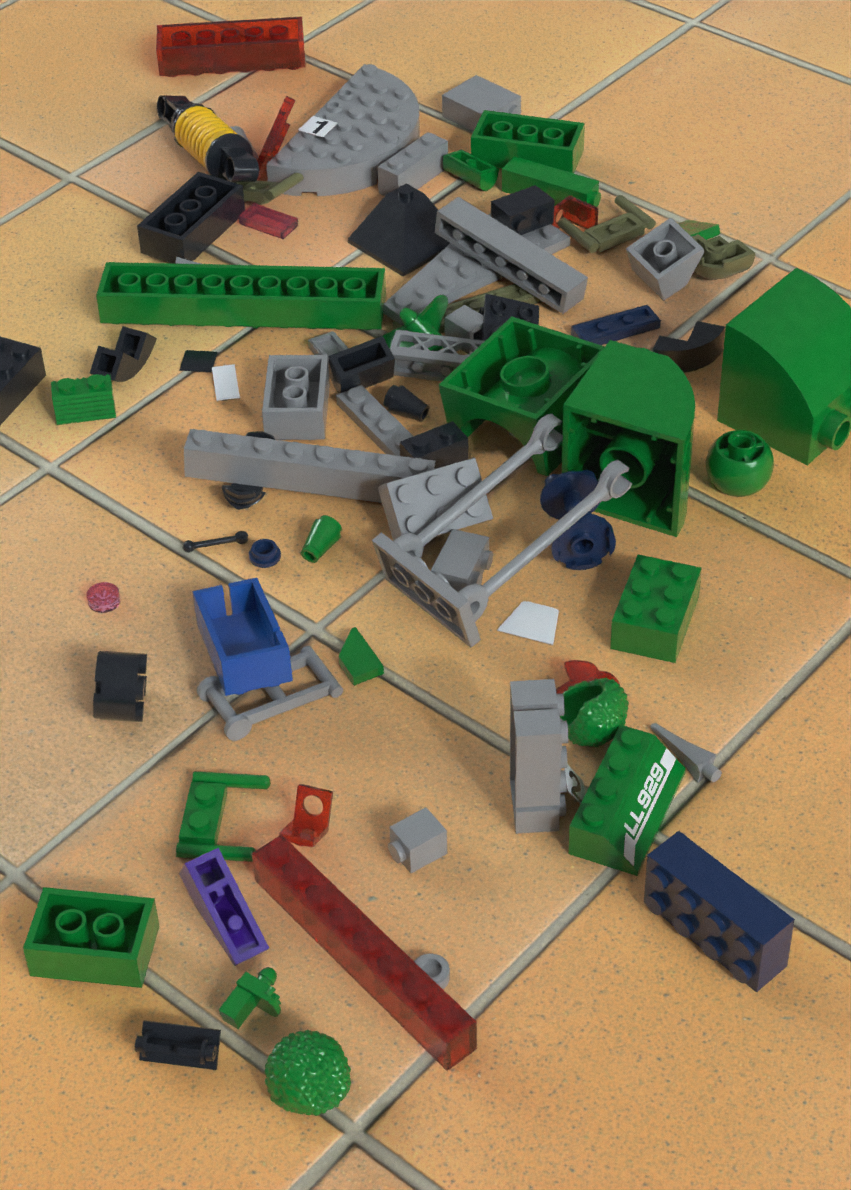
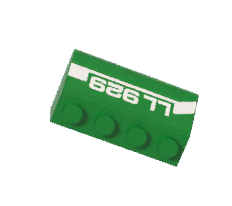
M620 724L569 826L568 854L638 876L686 773V768L654 734Z

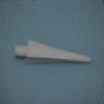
M657 723L651 725L652 731L674 752L697 783L704 777H707L712 782H716L721 777V770L713 765L716 754L676 736Z

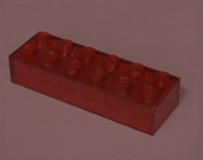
M302 16L157 25L156 52L159 76L176 77L187 74L198 76L203 73L224 74L236 71L247 73L252 70L273 71L285 68L296 70L306 67Z

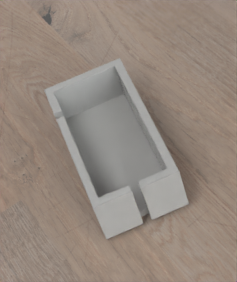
M554 679L510 681V787L516 834L559 831V816H566L565 795L560 793L567 792L566 772L561 770V768H567L568 764L566 746H562L563 743H568L567 721L560 719V716H564L563 693L556 694Z

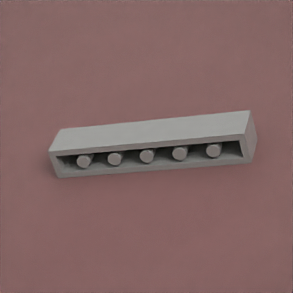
M457 197L437 211L434 233L560 313L564 314L584 299L588 280L587 276L462 198Z

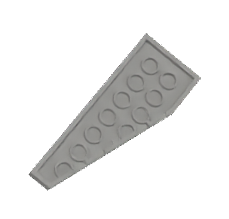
M551 224L521 235L550 254L570 246V236ZM450 243L383 304V313L393 321L404 325L400 318V311L403 308H409L416 313H422L438 295H446L449 304L504 276Z

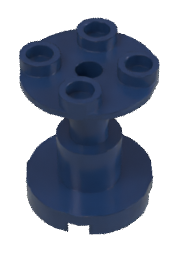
M590 470L552 474L546 478L545 486L541 491V507L550 517L559 520L594 491L599 481ZM601 502L550 544L553 558L558 563L559 561L565 563L566 568L572 570L591 569L602 563L601 558L606 556L608 552L609 555L614 552L616 539L611 524L605 518L592 514Z

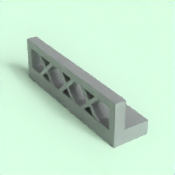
M396 330L390 347L395 358L394 375L443 381L485 341ZM401 341L413 342L415 344L410 348L399 347ZM433 345L442 346L444 349L439 351H430L428 348ZM461 349H470L472 351L467 355L457 353Z

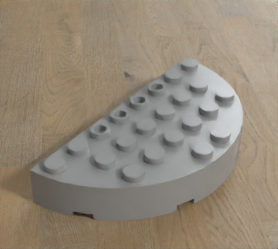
M364 64L314 115L315 117L337 122L338 124L324 137L299 131L266 164L268 181L280 183L294 173L302 174L304 177L303 181L283 193L284 195L301 196L302 192H317V196L339 195L376 185V180L378 179L377 167L420 137L419 105L415 94L409 86L396 76L377 68L375 65Z

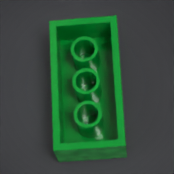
M484 110L471 136V155L496 168H503L516 156L575 173L584 151L585 123Z

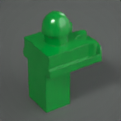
M270 967L263 968L258 973L257 978L245 972L236 982L237 986L219 1008L223 1021L239 1029L255 1007L260 1008L273 1017H278L281 1013L279 1006L281 1002L279 1001L280 996L274 993L276 989L273 987L277 979L276 971Z

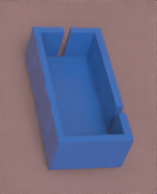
M258 578L228 584L232 615L229 616L226 615L222 585L192 591L197 625L225 696L240 695L251 690L276 687L282 683L293 681L289 646L282 631H280V626Z

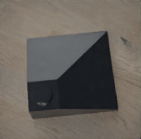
M407 183L386 194L348 238L349 244L403 277L433 260L450 244V242L434 233L438 211L436 206L423 192Z

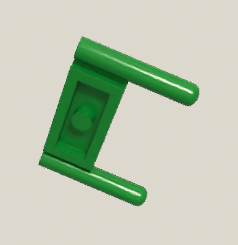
M194 771L179 833V843L176 846V857L197 858L219 848L224 860L253 862L257 857L256 849L253 847L217 845L227 798V788L266 790L270 787V778L267 775Z

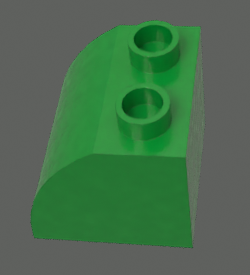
M795 268L729 321L725 327L717 421L735 430L756 433L771 448L807 466L826 448L838 450L845 443L851 431V307L826 284L814 276Z
M609 340L563 405L562 473L590 470L599 481L603 470L615 460H619L629 467L628 472H624L621 476L633 483L630 489L621 497H612L608 501H601L594 512L674 537L679 535L687 514L695 418L694 393L691 384L679 366L666 355Z

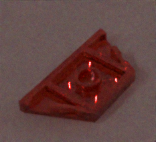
M288 96L284 99L257 159L259 164L258 179L261 178L264 170L267 171L266 164L278 153L290 127V124L286 123L295 100Z

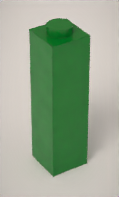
M516 156L502 168V192L512 194L536 185L555 200V208L585 217L594 208H597L600 203L601 193L599 192L598 180Z

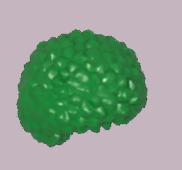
M601 678L588 682L582 681L574 686H569L568 690L563 692L564 716H560V719L567 721L568 739L573 744L588 747L602 746L614 738L620 724L625 725L629 702L624 689L614 679Z
M297 1031L295 1034L290 1033L287 1037H283L281 1042L275 1045L268 1056V1062L265 1064V1084L268 1093L271 1094L270 1099L286 1112L290 1111L292 1113L314 1116L324 1114L327 1110L338 1107L340 1101L346 1097L350 1090L351 1068L347 1063L348 1058L344 1056L342 1046L333 1037L318 1031Z

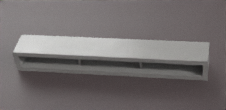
M190 429L184 446L185 477L382 503L377 487L388 482L434 470L436 461L197 429Z

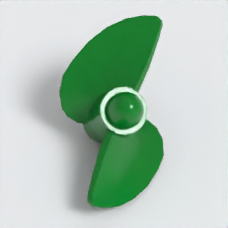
M438 295L422 313H416L409 308L401 309L400 318L404 326L383 335L388 347H391L396 330L441 335L439 329L448 306V297L446 295ZM401 341L399 347L410 348L415 344L413 342ZM433 345L428 349L430 351H439L443 347Z

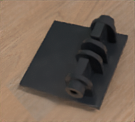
M485 294L484 307L479 309V313L484 316L482 341H486L511 316L539 325L538 305Z

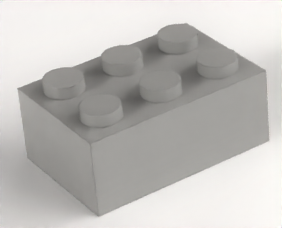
M269 355L262 408L265 433L274 436L275 440L325 439L330 387L328 355Z
M476 458L388 482L377 487L393 541L407 533L418 535L477 486L482 479ZM487 495L483 496L438 535L451 532L452 529L458 530L493 519Z

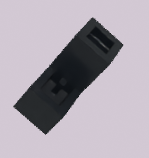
M697 321L688 341L659 335L653 352L670 357L683 373L696 371L714 362L722 353L725 326Z
M122 326L115 350L98 346L90 374L103 376L108 374L111 376V380L117 382L131 379L145 365L157 338L146 332Z

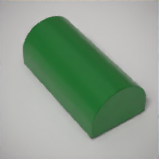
M462 149L443 156L444 170L483 191L491 189L497 181L499 169Z

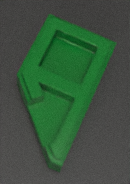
M356 627L352 628L338 658L340 667L355 686L384 674V666Z

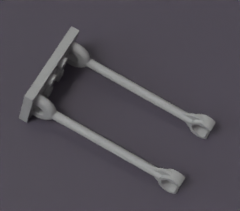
M548 414L538 421L529 442L418 535L407 533L392 541L381 532L372 540L385 579L470 648L481 640L475 622L485 611L489 600L488 597L599 502L608 501L612 497H621L633 484L621 476L624 472H628V466L619 460L608 464L603 470L594 491L483 585L471 584L457 592L450 586L442 574L438 572L434 574L430 571L426 563L421 559L423 547L532 455L542 454L546 450H555L563 443V434L553 429L561 425L562 421L553 414Z

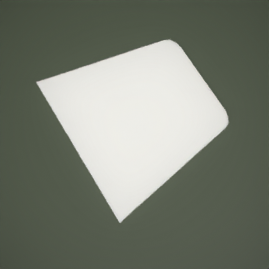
M523 601L497 631L553 645L559 610Z

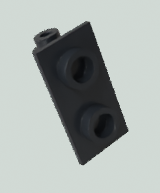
M144 1020L142 1036L136 1037L135 1052H140V1061L217 1070L221 1030Z

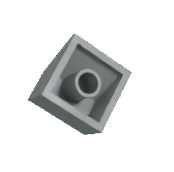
M669 218L626 248L632 270L663 301L687 285L704 254V248L672 218Z

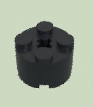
M116 651L98 652L95 670L96 686L93 697V718L143 722L144 702L138 700H143L146 695L147 676L140 674H146L147 654Z

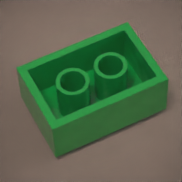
M638 554L612 619L610 649L676 663L699 598L702 568Z
M43 887L23 947L30 976L142 988L160 927L155 898Z

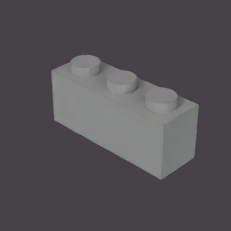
M427 132L377 167L379 194L385 196L406 183L419 189L443 172V156L448 154V141Z

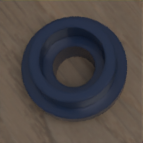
M260 539L254 542L249 551V560L256 567L269 568L276 565L281 559L279 547L270 539Z

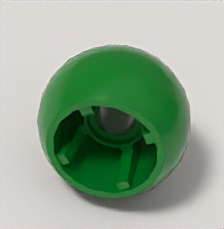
M745 430L729 431L718 437L709 448L706 458L707 475L712 484L724 494L735 497L750 496L759 492L770 480L774 468V457L768 443L756 433Z

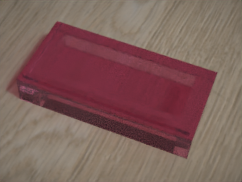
M253 203L239 215V224L284 239L298 227V218Z

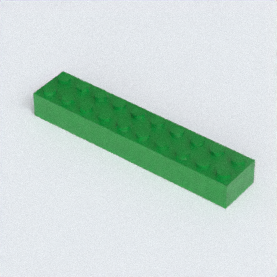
M106 262L96 298L100 323L116 325L161 324L169 326L382 330L383 304L386 301L385 268Z

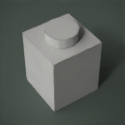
M463 305L445 317V336L483 340L484 316ZM461 349L467 354L472 352L470 349Z
M425 807L390 826L389 852L395 862L402 863L410 873H413L447 854V830Z

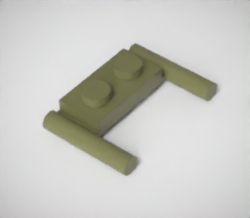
M294 173L280 183L269 181L233 183L243 185L244 202L253 201L258 205L269 203L300 183L304 177L300 173Z
M618 195L615 198V204L626 211V214L593 226L584 232L565 217L558 221V226L588 251L594 253L597 250L600 252L608 250L643 235L645 228L652 229L656 221L623 195Z

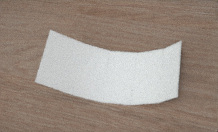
M235 364L212 367L217 402L240 399Z

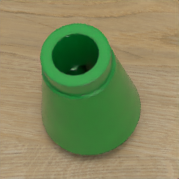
M326 515L314 520L301 550V555L305 560L316 563L341 538L342 527L338 521Z

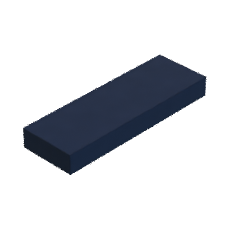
M648 305L573 325L571 326V335L603 345L607 344L609 340L617 341L659 329L661 320Z

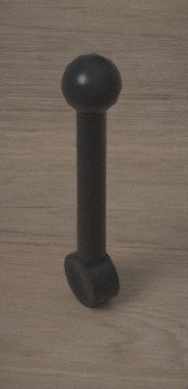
M239 531L235 536L194 543L187 540L183 543L182 548L185 552L190 553L196 548L231 542L245 544L248 541V534L245 531Z

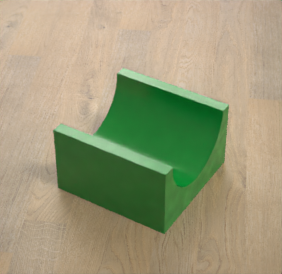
M511 316L439 384L447 423L453 421L469 437L485 420H489L508 430L525 446L529 442L538 421L548 414H553L562 421L561 425L553 429L563 434V405L605 346ZM562 444L555 450H546L542 454L531 456L538 474L548 477L561 464Z

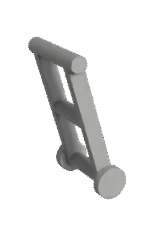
M305 646L301 649L300 654L290 657L291 669L294 671L309 666L321 681L320 684L288 696L285 695L279 686L264 687L273 701L238 715L226 700L225 693L217 676H210L201 681L197 687V694L201 700L212 702L226 722L224 733L228 739L237 741L248 735L252 724L328 695L337 698L342 695L343 688L312 647Z

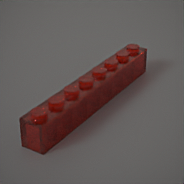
M282 834L252 853L255 881L446 1071L477 1049V1021Z

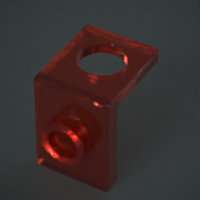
M569 195L554 206V222L551 225L558 229L560 227L558 222H556V217L561 209L563 210L561 218L565 217L577 226L589 229L598 225L599 209Z
M299 784L297 787L294 819L279 832V840L299 846L314 847L329 831L333 791ZM307 796H316L321 800L323 810L320 814H311L306 810L304 800Z

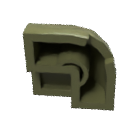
M699 234L692 237L704 248V254L694 270L696 274L709 280L725 279L744 272L753 265L755 252L738 239L729 243L721 236L705 240Z

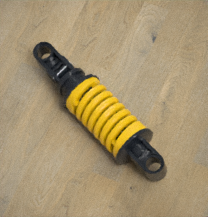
M160 95L158 97V116L172 129L175 142L180 147L186 149L191 156L206 168L211 176L230 182L257 181L259 164L257 159L253 157L250 143L217 117L211 108L204 107L203 104L199 103L194 104L186 96Z

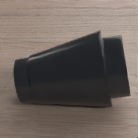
M396 385L391 386L383 402V405L388 408L389 412L421 422L426 418L430 409L429 405L425 404V402L403 385L399 387Z

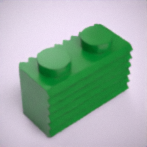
M95 374L88 378L83 377L82 379L77 378L75 380L63 378L58 382H51L52 402L57 425L116 418L110 375Z

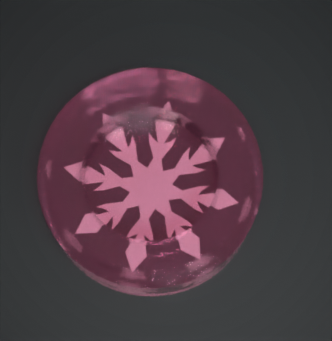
M97 583L87 591L88 606L95 612L107 613L116 609L120 604L119 589L112 583Z

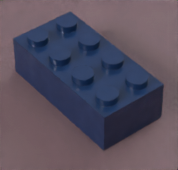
M677 831L647 855L644 903L652 913L662 916L674 926L681 936L692 940L702 948L707 957L717 960L731 972L737 981L747 984L755 992H758L787 967L794 918L680 831Z

